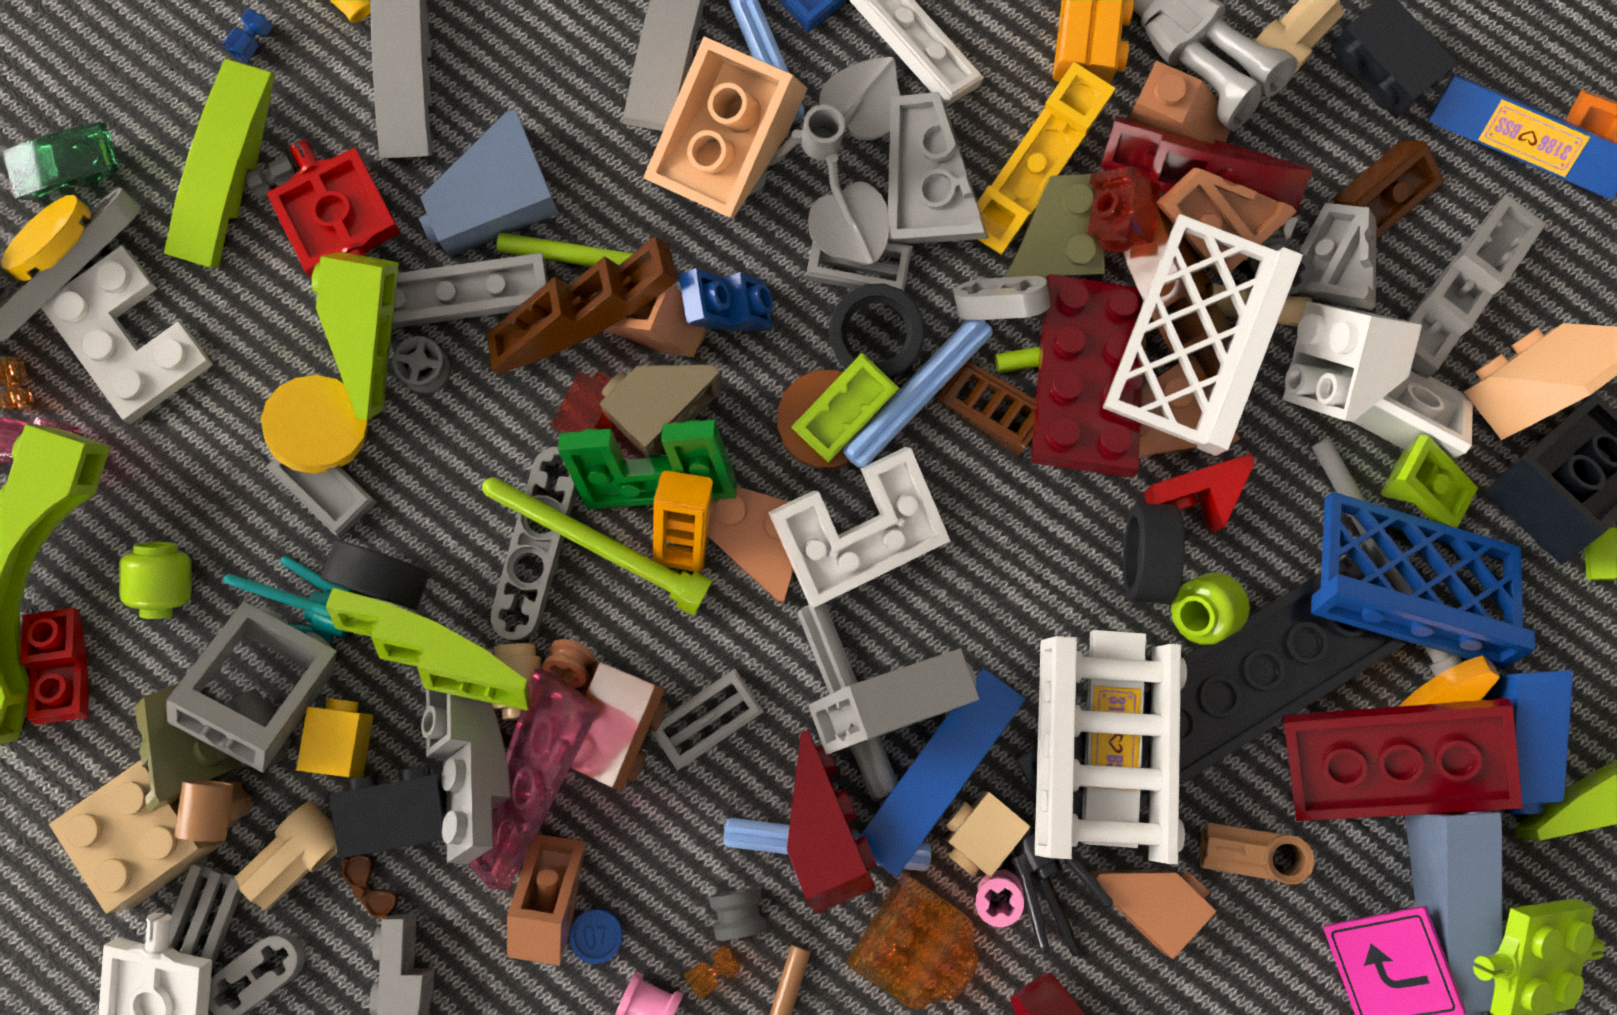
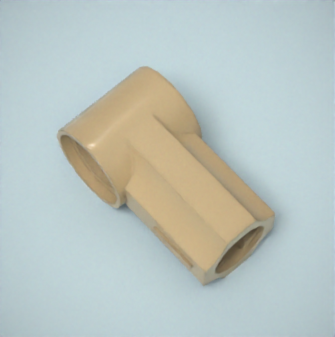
M1299 0L1280 21L1277 19L1272 21L1256 38L1255 42L1264 47L1283 49L1291 53L1298 61L1296 73L1313 53L1312 49L1340 21L1345 12L1340 5V0Z
M312 800L292 812L276 829L275 834L277 837L234 877L238 882V889L250 902L260 906L264 911L271 909L309 871H316L337 854L333 822Z

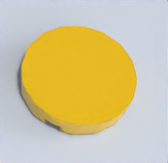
M66 195L51 203L31 219L15 236L4 252L1 260L2 268L16 280L29 281L33 276L29 271L36 267L43 272L45 269L53 267L72 249L83 235L82 232L85 227L79 221L81 218L85 221L90 220L91 212L89 207L75 195Z
M319 375L294 378L279 386L265 402L261 416L264 440L275 459L294 471L310 474L325 473L327 469L335 468L338 465L342 467L351 462L363 448L368 430L367 420L357 419L344 383L334 378Z

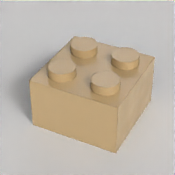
M141 760L49 824L106 914L134 908L188 870L192 863L199 862L221 846L219 841H191L174 837L180 799L153 812L148 810L145 796L151 791L148 767H142Z

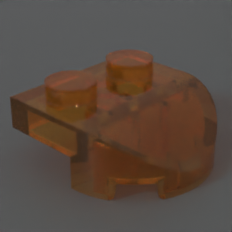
M903 872L845 963L856 973L892 994L902 1004L914 1009L924 1010L926 1004H931L941 999L947 1001L954 1000L971 982L979 962V954L974 949L973 930H975V927L963 912Z

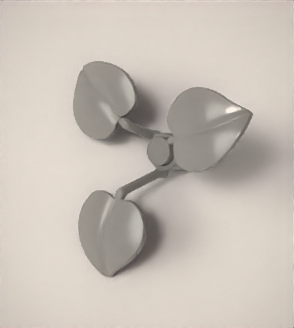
M893 57L862 61L833 75L821 90L819 105L811 108L805 115L803 129L793 130L792 136L777 150L768 166L775 165L797 144H801L804 152L809 157L816 160H826L830 188L833 195L821 196L813 203L807 222L808 231L816 246L826 254L837 259L865 266L876 264L887 246L890 230L888 226V208L882 195L866 182H855L847 186L843 191L841 190L838 177L837 153L846 128L852 136L859 140H874L890 133L891 97L900 96L896 62ZM766 169L748 196L763 189L767 178Z

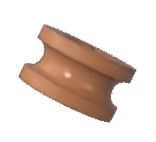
M555 640L549 648L550 656L544 660L542 665L544 674L550 680L566 687L576 688L583 686L588 679V670L594 664L595 657L592 651L572 640Z

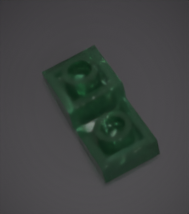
M102 122L81 125L47 134L2 151L15 199L31 201L66 185L83 187L120 171L107 125Z

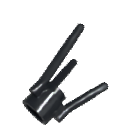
M1034 833L1020 840L1014 847L1013 851L1016 857L1012 859V863L1020 877L1039 950L1046 953L1049 951L1050 946L1034 883H1040L1071 955L1074 957L1079 956L1080 948L1050 878L1064 871L1060 864L1062 859L1035 855ZM1073 852L1072 859H1063L1105 907H1112V898Z

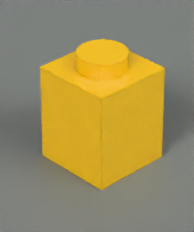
M329 698L326 700L325 708L307 707L296 771L342 777H363L374 715L357 713L359 702Z

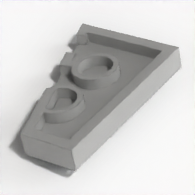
M939 92L891 97L888 187L889 242L905 245L989 238L944 99Z

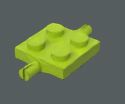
M1573 898L1510 908L1505 936L1499 951L1494 955L1479 956L1474 959V962L1479 964L1473 965L1475 975L1483 981L1495 980L1490 1013L1494 1015H1546L1575 1008L1584 989V980L1581 977L1584 963L1588 960L1601 959L1604 954L1599 951H1605L1603 942L1599 938L1594 937L1592 920L1595 906Z

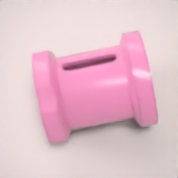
M1009 869L996 870L991 877L985 874L978 885L975 905L979 916L984 922L995 927H1006L1016 922L1023 912L1024 892L1018 875ZM1004 888L1010 890L1009 902L1011 905L1004 901L1000 902L997 906L990 903L992 896L990 889L997 893L1003 891Z
M635 971L615 1015H675L684 993L675 991L673 994L668 993L643 981V974Z

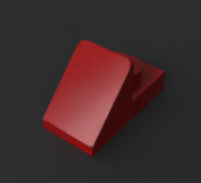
M1247 454L1155 483L1144 491L1143 494L1146 502L1149 504L1175 505L1180 511L1198 505L1195 497H1198L1209 531L1213 534L1224 528L1228 522L1255 462L1252 454Z

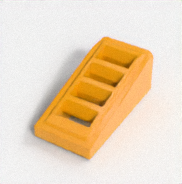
M668 470L661 473L654 497L653 561L665 567L703 572L713 481L711 478ZM666 542H668V543H674V544H680V545H686V546H692L693 548H687V547H681V546L670 545V544H666Z

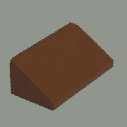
M1402 140L1335 195L1333 200L1335 204L1368 207L1376 218L1377 240L1442 185L1445 180L1426 141Z

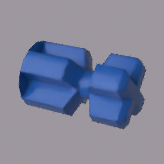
M252 8L247 9L241 17L242 22L246 26L245 29L233 28L222 43L224 48L246 63H248L259 48L254 37L256 35L267 37L273 28L272 24L267 21L263 14H258Z

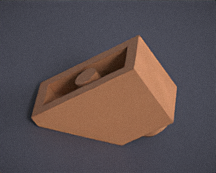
M1157 60L1128 118L1214 144L1215 140L1226 142L1231 131L1219 121L1217 117L1218 99L1202 80Z
M673 285L636 312L605 329L659 352L694 357L697 348L703 342L706 334L705 327L687 324L682 291Z
M534 833L507 914V957L560 966L573 922L586 841Z
M1166 869L1090 871L1101 884V887L1112 898L1113 906L1161 953L1172 959L1179 954L1217 912L1205 900L1210 892L1187 871H1184L1181 876L1176 872Z

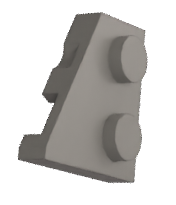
M1325 203L1299 252L1311 260L1313 265L1312 276L1308 284L1301 291L1293 294V296L1311 297L1312 300L1373 310L1376 304V218L1368 207Z

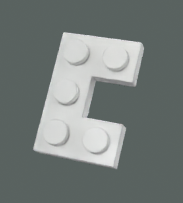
M121 245L63 286L41 308L121 419L132 424L213 366V363L188 329L179 322L173 324L140 349L137 347L117 318L157 290V287L132 253Z
M904 447L860 468L880 515L839 535L820 493L815 490L768 512L806 599L813 608L950 542V538L911 448Z

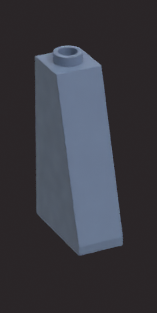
M1470 811L1405 815L1416 907L1427 906L1467 1011L1465 1015H1483V1011L1491 1010L1495 980H1480L1473 971V965H1479L1474 962V959L1479 956L1494 955L1499 951L1502 943L1501 813Z

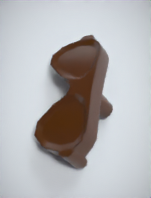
M362 854L343 858L341 860L343 865L342 876L352 888L354 897L359 898L370 916L380 918L381 920L391 916V913L398 905L399 895L393 890L372 889L370 887L369 881L374 866L372 857Z

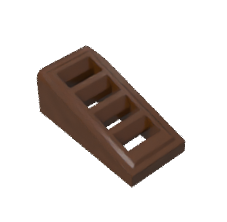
M967 361L958 370L936 399L938 403L1017 457L1021 455L1033 438L1036 400L970 361ZM971 378L978 384L966 401L962 402L956 396L968 379ZM987 389L994 396L982 413H980L973 407ZM1005 401L1011 406L1001 421L997 423L991 419V416L1000 403ZM1020 411L1027 416V419L1018 432L1014 433L1008 427Z

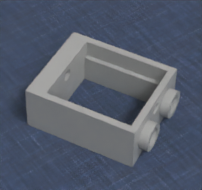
M243 601L167 698V722L263 773L307 711V707L311 706L333 675L337 651L331 648L330 644L321 636L312 632L303 633L286 624L276 612L263 607L258 609ZM244 635L307 668L304 675L266 727L200 693Z
M960 648L849 685L808 704L825 754L828 755L980 699L975 688L976 677L970 664L965 661Z

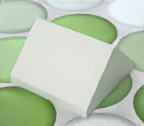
M1411 367L1408 378L1353 423L1404 450L1420 434L1430 436L1451 459L1465 454L1472 446L1473 403L1462 392L1431 376L1426 378Z

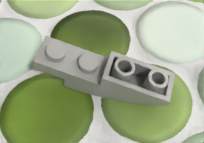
M426 689V710L421 723L422 735L426 738V757L446 760L442 771L441 784L443 790L446 791L447 814L442 825V838L447 843V863L468 864L493 848L492 810L511 798L504 742L491 703Z
M394 914L383 918L381 927H377L375 930L372 952L374 960H380L379 982L373 984L370 993L369 1006L371 1015H429L435 968H414L417 914Z

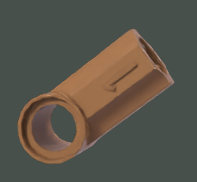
M183 780L174 837L191 841H225L228 828L235 826L241 817L250 814L252 796L245 792L240 781Z
M1207 821L1201 834L1199 849L1200 867L1204 869L1270 879L1289 885L1305 881L1311 875L1315 865L1314 854L1310 846L1303 839L1289 834L1273 833ZM1283 844H1289L1295 852L1294 864L1289 870L1279 872L1273 864L1274 851Z

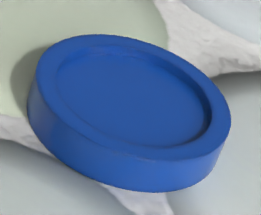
M588 910L578 916L572 924L569 934L570 945L575 955L584 962L591 964L604 963L610 960L622 945V925L618 918L607 910Z

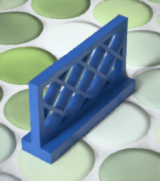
M1333 491L1325 498L1321 588L1312 595L1311 614L1466 659L1483 655L1492 661L1494 667L1505 669L1535 650V631L1523 628L1521 547ZM1341 512L1353 515L1366 530V533L1354 539L1341 523ZM1390 526L1402 530L1414 547L1402 553L1384 529ZM1370 538L1374 540L1390 561L1379 569L1360 547V544ZM1436 540L1448 543L1462 561L1450 567L1431 543ZM1417 552L1423 556L1438 575L1428 583L1425 582L1408 560L1409 557ZM1347 553L1364 574L1365 578L1358 580L1340 575L1339 557ZM1485 554L1502 559L1503 579L1498 581L1480 560L1479 556ZM1465 565L1485 589L1484 592L1476 597L1473 596L1455 573ZM1395 567L1414 592L1409 595L1395 591L1383 574ZM1443 581L1462 606L1457 609L1444 605L1431 588ZM1490 595L1504 612V622L1492 619L1479 601Z

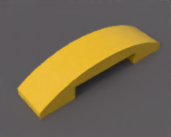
M1073 62L1046 101L1043 111L1002 171L977 203L989 236L988 239H978L1000 255L1005 252L1034 213L1047 179L1050 176L1061 174L1116 88L1076 62Z

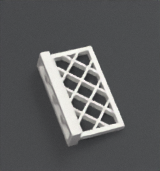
M1179 214L1103 408L1198 445L1196 449L1214 456L1227 451L1303 254L1285 247L1275 251ZM1184 232L1202 238L1211 257L1187 267L1178 248ZM1218 245L1228 248L1229 250L1221 253ZM1241 253L1259 260L1260 264L1254 279L1236 286L1225 259ZM1174 261L1178 272L1168 275L1171 264ZM1215 264L1227 291L1202 301L1191 274ZM1181 278L1193 305L1168 315L1160 297L1162 287ZM1250 289L1244 303L1240 292ZM1230 297L1239 318L1234 328L1218 334L1206 307ZM1155 308L1159 320L1149 323ZM1197 312L1208 339L1184 349L1172 321ZM1163 326L1175 353L1150 363L1141 345V341L1145 333ZM1231 336L1228 347L1225 351L1221 340ZM1212 345L1221 365L1216 376L1199 382L1187 355ZM1137 356L1141 367L1130 372L1134 359ZM1178 359L1190 387L1165 397L1153 369ZM1145 374L1156 401L1141 408L1120 401L1119 398L1125 382ZM1213 384L1207 399L1202 388ZM1194 393L1202 411L1196 430L1177 423L1168 403ZM1160 407L1164 417L1148 411Z

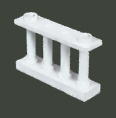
M1055 636L1041 640L1035 855L1047 858L1072 859V847H1076L1078 842L1149 845V861L1178 864V852L1183 849L1185 841L1184 825L1179 819L1180 689H1183L1187 678L1186 662L1184 658H1181V644L1152 647V661L1083 657L1082 653L1077 651L1076 637ZM1081 678L1151 682V714L1081 710L1080 706L1075 704L1076 683H1079ZM1080 732L1150 736V768L1080 765L1078 759H1074V737H1078ZM1079 786L1150 790L1149 823L1080 820L1076 814H1073V792H1076Z

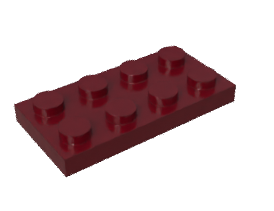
M1049 274L1047 284L1051 305L1047 311L1042 313L1031 463L1133 478L1139 468L1141 423L1103 408V405L1143 306V298L1137 287ZM1145 334L1141 341L1143 349L1145 346ZM1137 356L1134 359L1130 372L1141 367ZM1143 374L1125 382L1119 398L1120 401L1138 408L1142 407Z
M1510 698L1283 715L1296 821L1523 808L1514 712Z

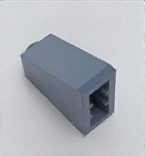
M516 109L505 112L421 196L427 214L419 217L430 244L439 243L447 255L451 257L497 239L500 232L512 233L559 214Z

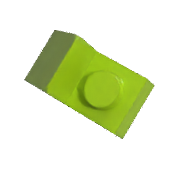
M1420 434L1400 455L1381 491V495L1387 498L1412 502L1431 521L1458 528L1478 487L1430 436Z

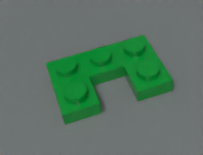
M688 420L682 423L663 424L661 442L667 455L664 457L652 455L646 458L625 460L611 429H586L579 432L560 433L557 450L587 510L654 505V497L660 475L666 470L711 478L713 481L711 500L736 498L737 480L715 420Z

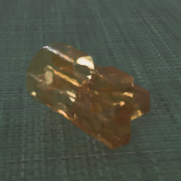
M22 357L0 358V385L7 388V390L0 393L1 407L11 411H15L20 407H29L34 402L31 390L20 387L21 383L28 380Z
M722 946L713 953L714 963L712 965L702 961L684 974L686 981L700 1000L718 987L717 977L723 974L727 978H731L740 971L739 962L727 946Z

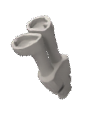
M1134 0L1133 11L1142 17L1141 26L1145 28L1146 34L1159 55L1172 66L1185 65L1211 84L1219 94L1217 117L1229 130L1238 129L1252 116L1258 107L1261 92L1267 97L1274 96L1286 86L1295 73L1298 64L1296 57L1283 49L1264 47L1233 29L1223 20L1226 13L1225 5L1217 0ZM1213 43L1236 60L1249 73L1250 77L1237 71L1206 47Z

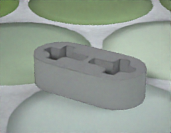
M1040 276L976 279L965 282L954 289L957 314L964 320L1032 317L1047 311L1051 305L1047 280Z
M287 933L275 934L256 943L211 978L208 1009L214 1015H241L252 1010L295 978L302 970L305 963V949L302 943L295 936ZM270 947L274 951L283 948L287 951L289 956L283 961L285 971L281 967L268 971L265 974L261 971L260 967L273 957L272 951L269 949ZM248 977L252 984L239 993L238 997L241 1003L238 1000L227 1002L223 996L229 989L227 982L232 984Z

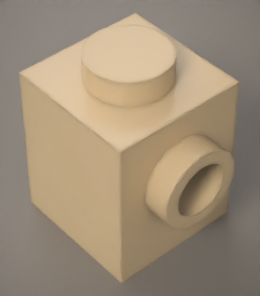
M983 791L972 806L964 801L946 822L945 826L951 832L944 840L954 847L948 857L972 877L979 869L991 877L1031 826L990 792Z

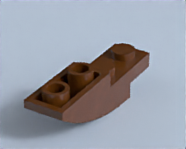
M1158 197L1153 198L1114 225L1127 265L1143 301L1146 298L1174 226L1156 204L1159 200ZM1182 236L1178 248L1186 266L1189 267L1199 263ZM1174 261L1171 264L1168 275L1178 272ZM1201 269L1192 273L1191 277L1202 301L1212 297L1205 286L1211 282L1205 271ZM1181 278L1162 287L1160 297L1168 315L1193 305ZM1217 303L1206 307L1218 334L1232 328ZM1155 308L1152 313V318L1154 321L1159 320V316ZM1197 312L1172 321L1184 349L1208 339ZM1158 327L1171 352L1175 353L1164 327ZM1231 336L1221 340L1225 351L1228 347ZM1212 345L1187 355L1199 382L1217 375L1221 364ZM1213 384L1203 388L1208 396Z

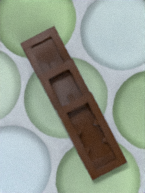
M654 236L620 265L604 256L570 285L553 277L487 333L492 371L502 374L556 354L600 333L656 298L678 282L669 244Z

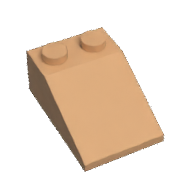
M703 37L643 178L733 219L788 135L808 88L788 72L707 37Z
M1563 323L1546 334H1543L1539 328H1536L1511 345L1516 354L1507 360L1503 354H1500L1479 368L1475 373L1481 380L1464 391V393L1498 437L1503 440L1586 398L1617 376V326Z

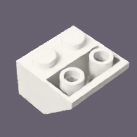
M1306 301L1303 317L1298 324V337L1291 366L1286 374V386L1282 400L1344 421L1354 422L1409 377L1422 325L1357 309Z

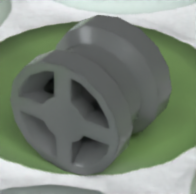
M413 336L399 344L393 354L392 366L395 374L412 391L420 394H433L448 384L452 365L448 356L433 340L424 336ZM427 368L432 369L424 373L423 376L420 377L421 372L425 371Z
M761 887L732 890L709 896L710 908L717 912L718 924L714 929L717 941L738 939L768 931L766 919L760 915L758 907L762 899Z

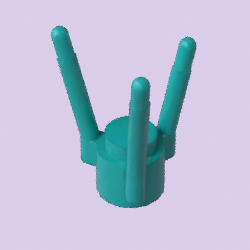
M289 556L281 557V564L322 589L323 593L315 591L308 599L232 574H227L224 577V582L228 585L305 610L304 620L311 622L312 626L288 624L303 633H315L330 643L333 641L334 636L345 638L349 633L335 629L326 609V604L332 588L351 592V589L322 580L321 575Z

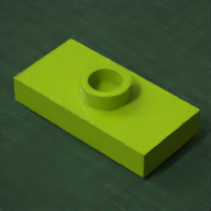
M861 353L791 428L829 462L896 393L899 387Z

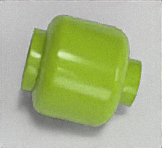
M142 542L134 544L133 552L125 554L119 562L120 600L130 608L139 609V617L162 619L172 617L173 608L185 605L192 596L191 558L186 553L178 551L177 543Z
M1220 572L1205 573L1180 586L1176 599L1171 604L1173 623L1179 633L1189 641L1199 645L1217 644L1239 632L1247 622L1250 611L1248 595L1243 586L1232 576Z

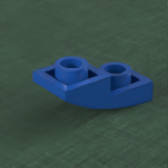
M697 268L679 274L687 324L731 331H767L773 329L771 318L773 299L765 281L741 272L722 278Z

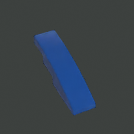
M984 668L976 677L975 688L980 700L956 708L949 713L859 837H866L876 862L896 878L1026 700V698Z

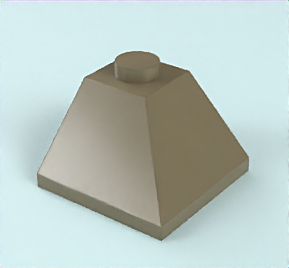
M713 365L636 366L628 375L621 371L608 382L602 390V395L605 398L599 404L604 414L645 457L660 455L664 451L661 442L663 424L694 420L721 393L720 372Z

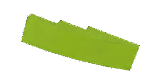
M224 59L206 101L188 153L174 203L164 254L210 268L220 266L228 220L230 218H238L247 170H255L257 168L275 78L274 72L230 59Z
M332 588L326 609L335 629L371 636L380 659L416 666L424 689L529 711L531 697L527 680L484 648L435 621L388 602Z
M1617 761L1597 769L1567 787L1564 792L1563 802L1544 803V813L1530 814L1514 827L1516 838L1542 841L1617 824Z

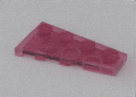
M539 669L534 671L529 685L531 697L529 711L521 709L506 754L511 798L492 810L493 848L469 864L489 889L509 890L600 710L554 672Z

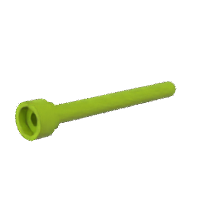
M488 478L482 485L483 493L487 497L670 592L669 598L677 602L675 607L693 617L713 581L696 571L692 575L682 571L680 575L498 478Z

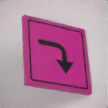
M1426 905L1328 924L1323 927L1355 1015H1465L1467 1013Z

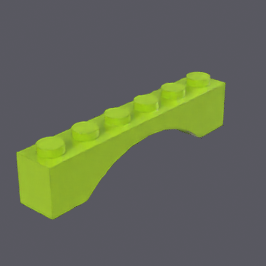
M25 424L22 434L16 439L12 449L14 461L7 484L0 490V745L19 739L28 710L29 677L25 667L20 664V607L26 579L37 553L54 528L76 507L96 494L111 446L53 426Z

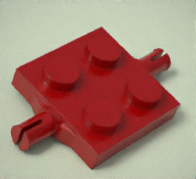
M307 140L297 141L305 157L296 144L293 143L289 150L300 171L288 182L266 192L304 271L311 279L314 268L320 262L321 256L336 252L366 256V253L373 247L401 233L366 164L355 147L335 158L318 161Z

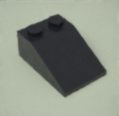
M1597 393L1592 394L1484 490L1498 504L1502 511L1510 515L1536 540L1543 550L1547 551L1561 565L1603 535L1617 521V412Z

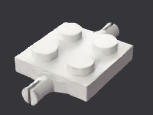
M152 913L146 919L145 944L117 937L104 945L99 1015H208L212 960L181 953L171 948L168 944L172 916L170 914L165 915V913Z

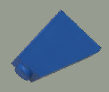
M1571 670L1502 675L1481 699L1510 698L1513 705L1523 808L1509 809L1510 814L1544 813L1543 803L1564 801L1573 684Z

